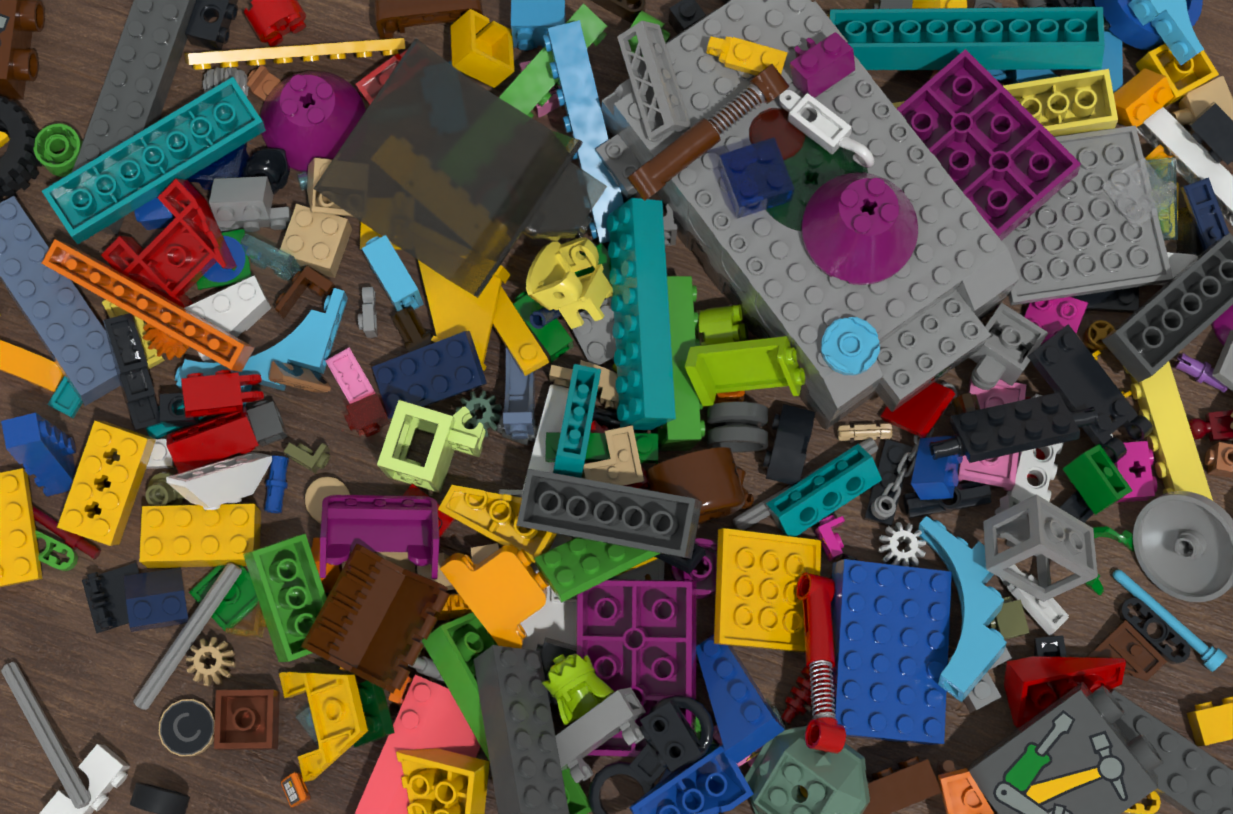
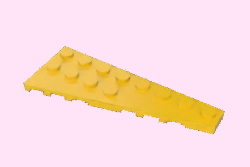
M404 38L261 47L255 49H232L228 51H205L202 53L187 52L184 53L186 64L193 65V69L199 70L211 69V63H220L222 68L238 67V61H247V65L250 66L265 65V59H274V63L277 64L292 63V57L302 56L303 62L319 61V55L329 54L330 60L345 59L346 53H356V58L372 57V51H382L383 56L396 55L398 54V49H405Z

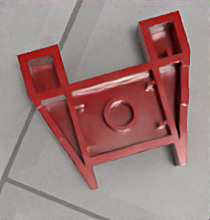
M176 178L157 197L176 218L145 249L133 237L119 236L101 256L113 269L185 308L194 304L185 293L216 262L224 269H235L237 265L206 199L188 180Z

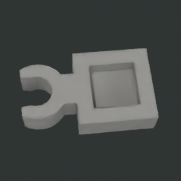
M362 287L363 313L358 314L359 330H363L367 338L378 337L375 291L373 287Z

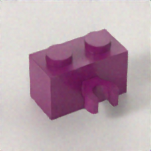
M836 32L818 44L811 38L806 39L809 49L801 50L798 46L794 47L796 59L790 62L793 85L804 96L808 93L813 98L855 71L853 48Z

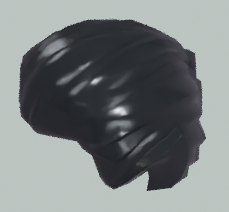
M264 148L254 152L252 157L246 161V167L243 168L244 177L267 176L273 194H276L279 189L285 187L290 174L286 151L279 148Z

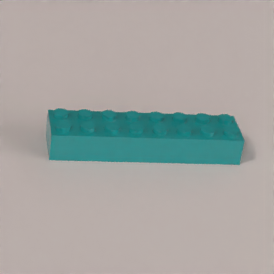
M231 77L42 190V193L70 236L77 244H80L159 196L176 178L183 180L189 178L265 132L264 123L234 77Z
M631 198L608 215L606 224L610 234L608 255L611 258L609 279L613 288L611 309L614 311L612 333L616 342L614 363L617 366L615 388L619 396L617 417L620 420V428L633 425L634 430H652L676 419L663 205L660 200L647 199L644 201L640 198Z

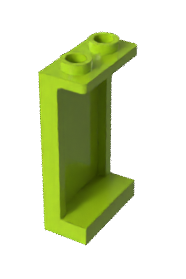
M787 336L690 347L685 363V369L702 406H713L716 393L789 386L792 395L799 396L801 386L805 384L804 369L799 367L796 349L791 347Z

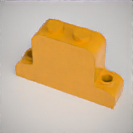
M504 545L479 564H474L468 555L461 553L452 554L445 559L440 566V570L498 646L522 648L523 640L527 633L520 623L545 605L547 587L549 586L541 572L536 574L530 566L532 561L523 549L519 551L513 545Z

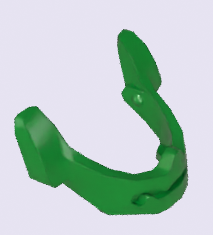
M1107 526L1093 528L1094 539L1108 537L1135 552L1133 534L1125 530L1122 534H1119ZM1098 574L1097 578L1085 584L1101 596L1104 588Z

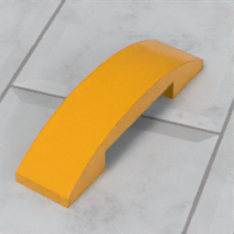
M0 340V371L55 393L64 377L56 362Z

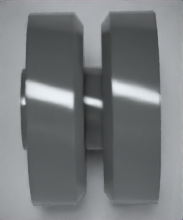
M723 402L708 406L707 423L714 428L707 431V448L728 447L731 448L732 452L736 453L767 449L768 432L760 427H763L768 422V408L765 405L750 402Z

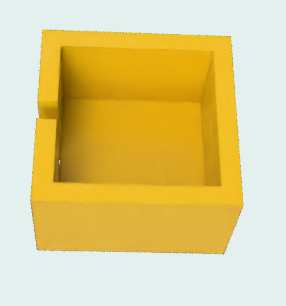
M469 9L451 25L452 68L495 88L514 73L512 31L495 21L486 26L489 23V18Z

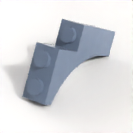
M506 347L503 425L506 435H511L512 439H527L528 435H534L535 371L524 376Z

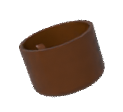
M718 447L688 453L659 463L646 471L650 491L702 501L698 525L732 514L740 510L745 504V496L731 448Z

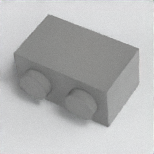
M267 176L214 179L209 204L216 221L269 219L273 192Z

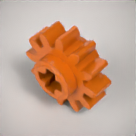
M148 323L143 327L146 331L143 339L151 341L148 349L155 348L158 357L166 353L168 360H171L174 356L181 358L189 349L188 345Z

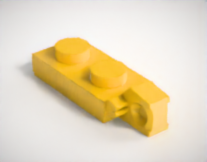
M710 36L706 52L707 54L719 57V62L724 63V67L755 76L771 64L782 74L788 54L785 51L726 36L725 40Z

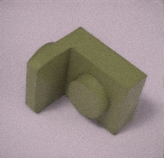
M289 442L284 450L288 458L315 474L319 468H325L331 457L329 455L330 449L324 443H321L314 456H312L313 451L301 443L295 446Z

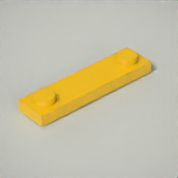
M501 286L493 327L524 376L548 364L549 361Z

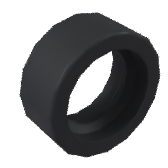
M137 782L130 805L156 814H185L190 796L166 788Z

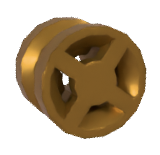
M1095 321L1083 334L1084 345L1094 352L1105 350L1107 346L1103 341H1099V339L1103 340L1114 330V327L1107 321Z

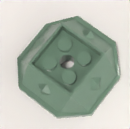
M807 725L785 729L767 742L745 776L748 785L754 793L749 798L755 814H863L870 802L865 773V757L846 743L837 754L808 748L805 743ZM800 785L806 788L808 792L807 798L801 794Z

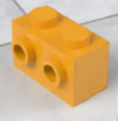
M1144 68L1113 93L1118 116L1117 123L1126 127L1136 125L1137 128L1170 101L1174 96L1166 76Z

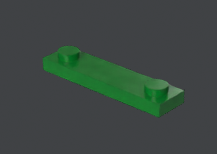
M546 432V462H555L561 432ZM590 433L585 462L593 463L610 459L605 433ZM634 433L640 463H658V434Z

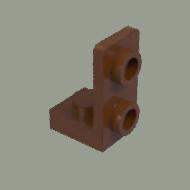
M306 266L303 271L300 270L295 274L292 279L293 285L287 293L283 292L278 297L275 311L284 319L307 287L319 297H322L323 294L331 296L333 289L336 287L333 282Z

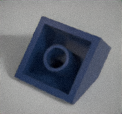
M181 567L124 576L126 605L131 632L186 624L188 622Z

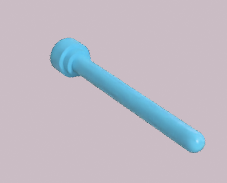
M1117 569L1113 572V578L1135 598L1142 600L1201 655L1200 658L1204 661L1203 665L1213 672L1224 662L1227 655L1219 648L1215 649L1213 646L1208 647L1122 570Z

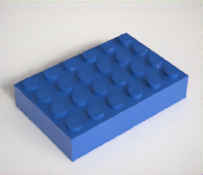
M847 559L833 563L832 579L835 582V594L831 601L835 666L831 668L833 671L831 673L833 675L831 678L833 683L831 684L834 685L832 688L834 690L832 693L834 694L833 699L835 700L833 702L835 704L834 714H836L835 717L838 724L844 726L846 737L928 745L944 744L947 691L939 686L938 682L940 674L948 665L952 572Z

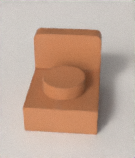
M260 65L257 70L254 69L247 78V86L250 93L265 102L272 89L281 82L280 79L269 73L264 65Z

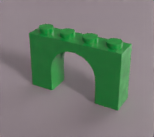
M601 243L596 246L599 253L598 265L602 264L604 268L602 272L610 283L611 258ZM591 266L577 271L575 274L578 278L594 272L595 268ZM527 291L515 298L514 307L551 363L574 347L572 338L558 319L548 323L541 329L534 328L531 325L530 315H533L534 311L543 308V306L528 296Z

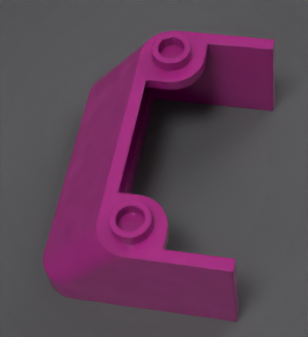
M330 495L325 497L322 501L320 533V578H326V563L340 565L347 561L350 552L353 551L357 543L372 552H408V559L415 565L427 566L431 564V579H437L439 555L437 501L426 496Z

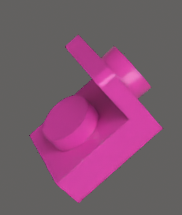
M831 515L819 521L820 526L814 531L818 540H821V546L829 562L843 554V542L839 534L832 531V529L841 526L845 522L843 516L835 519L834 515Z

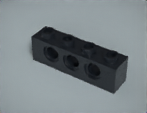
M196 0L185 32L190 44L214 51L222 50L223 44H226L229 40L231 20H235L237 16L238 0ZM219 17L217 21L209 23L211 18Z

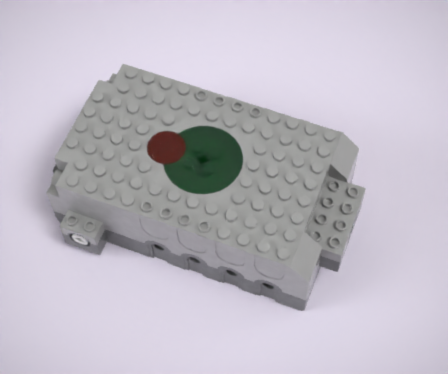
M731 0L665 44L692 127L702 118L708 120V117L711 118L712 114H715L716 111H719L720 108H723L724 105L735 99L737 95L739 96V93L747 89L751 83L750 80L755 77V75L724 67L725 64L719 62V57L707 54L710 36L724 40L726 36L735 37L788 52L781 76L790 86L786 90L794 91L801 98L804 95L793 85L790 62L796 59L794 47L798 46L801 50H808L806 39L811 38L818 44L834 32L839 34L846 42L848 41L816 1ZM855 55V71L815 97V99L852 127L849 138L865 145L874 156L875 162L871 168H865L853 160V155L856 153L839 147L833 155L791 124L788 121L789 112L782 108L779 103V95L768 104L763 102L760 106L756 105V109L752 108V112L748 111V115H744V119L740 118V122L736 121V125L732 124V128L728 127V131L724 130V134H720V142L697 158L649 198L650 200L662 201L663 217L667 215L666 205L668 204L671 207L674 224H677V236L689 251H693L716 288L721 293L724 292L733 305L740 304L742 322L746 323L748 330L754 336L756 335L758 339L788 337L791 347L796 349L798 365L805 372V384L801 386L800 397L809 410L815 411L816 420L825 430L876 394L880 396L891 412L895 411L980 350L991 336L980 320L1000 306L1020 279L1008 247L976 210L977 208L941 166L938 159L906 122L907 120L899 110L894 107ZM643 60L640 61L637 70L641 78L644 77L646 71V64ZM628 79L620 84L615 92L602 100V114L609 140L596 148L599 158L609 169L608 171L616 184L620 186L624 203L631 198L642 199L627 177L684 133L669 131L656 140H649L631 80ZM648 86L645 95L647 102L650 104L655 94L651 86ZM806 109L801 115L809 122H813L817 118V115L809 109ZM656 112L653 121L655 129L664 125L661 113ZM848 173H869L880 176L899 187L913 205L918 221V238L915 249L905 266L895 275L884 281L869 285L848 284L849 282L834 276L830 277L820 270L807 253L802 238V219L805 208L816 190L837 176ZM858 317L867 321L876 329L880 352L874 365L866 372L858 375H842L833 371L824 361L821 353V340L826 328L840 318Z

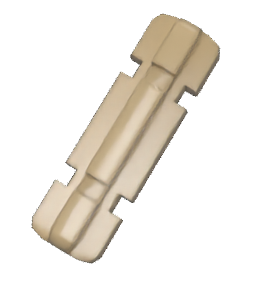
M876 423L853 424V427H850V424L838 426V438L840 441H850V438H854V440L872 438L875 440L876 437H880V439H890L892 437L891 423H880V426H876Z

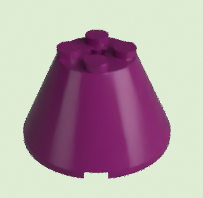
M303 71L285 78L269 93L261 111L260 118L266 130L262 133L267 147L284 149L290 168L304 173H308V165L314 158L348 162L359 151L367 132V113L359 93L343 78L325 71Z
M848 173L827 181L812 195L802 219V238L810 258L824 273L830 277L834 276L840 280L849 282L848 284L869 285L892 277L905 266L917 243L918 221L910 200L894 183L874 174Z

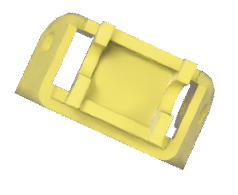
M580 237L564 244H560L558 241L546 244L536 255L526 279L528 296L547 310H559L571 329L584 324L578 312L579 309L586 310L594 321L603 319L605 315L600 307L605 298L613 297V288L602 272L604 270L602 264L598 265L599 253L597 247L586 237ZM579 251H583L586 256L581 255ZM591 266L595 268L594 272L578 278L575 272Z

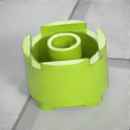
M740 304L708 308L700 311L699 333H703L704 342H701V346L739 342L748 339L746 323L741 324L742 309Z

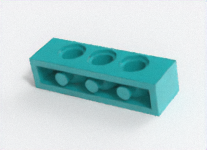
M577 364L573 366L553 470L555 474L577 478L582 477L601 369Z
M857 444L766 503L777 527L783 534L796 537L882 481L873 457L861 445Z

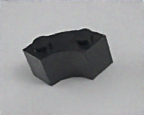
M783 404L781 414L775 413L772 429L776 430L772 451L766 450L763 467L768 468L766 479L790 485L800 482L807 455L806 451L812 433L815 411Z

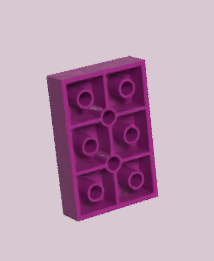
M966 49L897 108L907 120L906 122L938 159L941 166L965 196L969 198L977 208L976 210L1001 241L1078 175L1081 163Z
M608 579L577 595V655L583 660L584 656L588 655L595 669V674L614 692L620 689L632 688L646 711L645 714L635 720L639 727L642 726L640 720L647 716L651 708L663 698L681 695L696 700L697 580ZM680 708L696 734V716L686 708ZM620 731L588 755L637 757L647 745V741L644 738L637 744L634 742L629 746L623 738L622 731Z

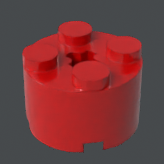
M252 0L251 4L253 7L249 11L247 8L244 10V15L259 40L263 43H268L270 47L280 44L283 41L282 36L292 31L295 34L306 27L304 23L306 13L298 0Z

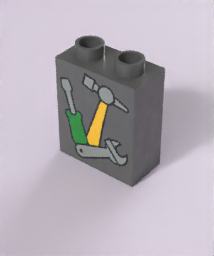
M1082 681L972 761L968 771L998 814H1121L1158 788V776L1154 769L1164 762L1153 745L1142 733L1130 741L1115 721L1124 716L1125 712L1105 686L1102 685L1092 693Z

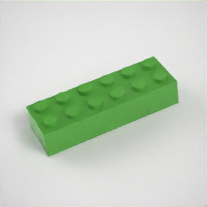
M667 276L676 419L656 427L658 451H690L701 440V437L705 435L704 420H700V409L703 406L685 369L690 347L700 346L699 339H695V329L698 328L699 318L698 313L694 312L693 302H696L697 288L696 285H692V276Z

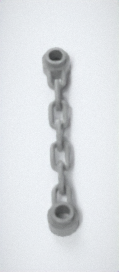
M947 382L940 384L952 389L955 393L953 398L957 397V390L952 384ZM934 427L931 428L926 438L932 436ZM914 436L915 445L912 451L905 453L897 468L899 475L895 482L889 483L882 496L873 501L871 511L876 518L885 520L894 514L896 510L895 503L901 493L899 485L904 477L910 476L915 466L920 438L918 439L919 436ZM907 457L908 461L913 460L908 472L906 468L901 470ZM890 488L892 492L897 490L893 499L887 496ZM881 503H887L889 510H884Z

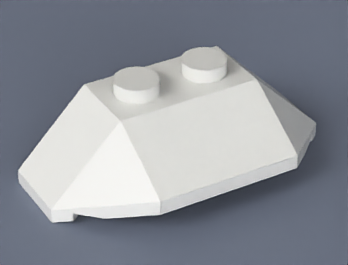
M249 452L221 462L168 476L166 480L171 487L190 503L203 506L205 510L219 509L221 504L237 503L242 501L243 497L252 495L270 466L272 456Z

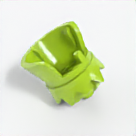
M563 654L553 660L555 664L548 672L550 682H542L552 697H555L557 700L559 712L565 725L578 720L615 693L595 674V669L588 655L584 656V660L577 654L569 655L567 658Z

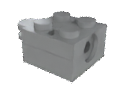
M1001 303L985 326L991 336L980 350L969 357V359L977 363L972 372L971 380L974 385L982 390H990L1000 379L1013 386L1030 362L1027 356L1041 345L1048 334L1044 329Z

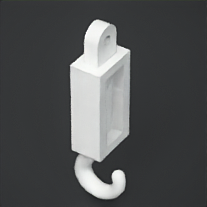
M785 90L780 94L779 103L782 108L789 112L788 121L833 155L839 147L856 153L853 155V160L865 168H871L874 165V156L871 151L860 142L849 138L852 127L808 93L803 98L792 90ZM806 109H809L817 115V118L813 122H809L801 115Z

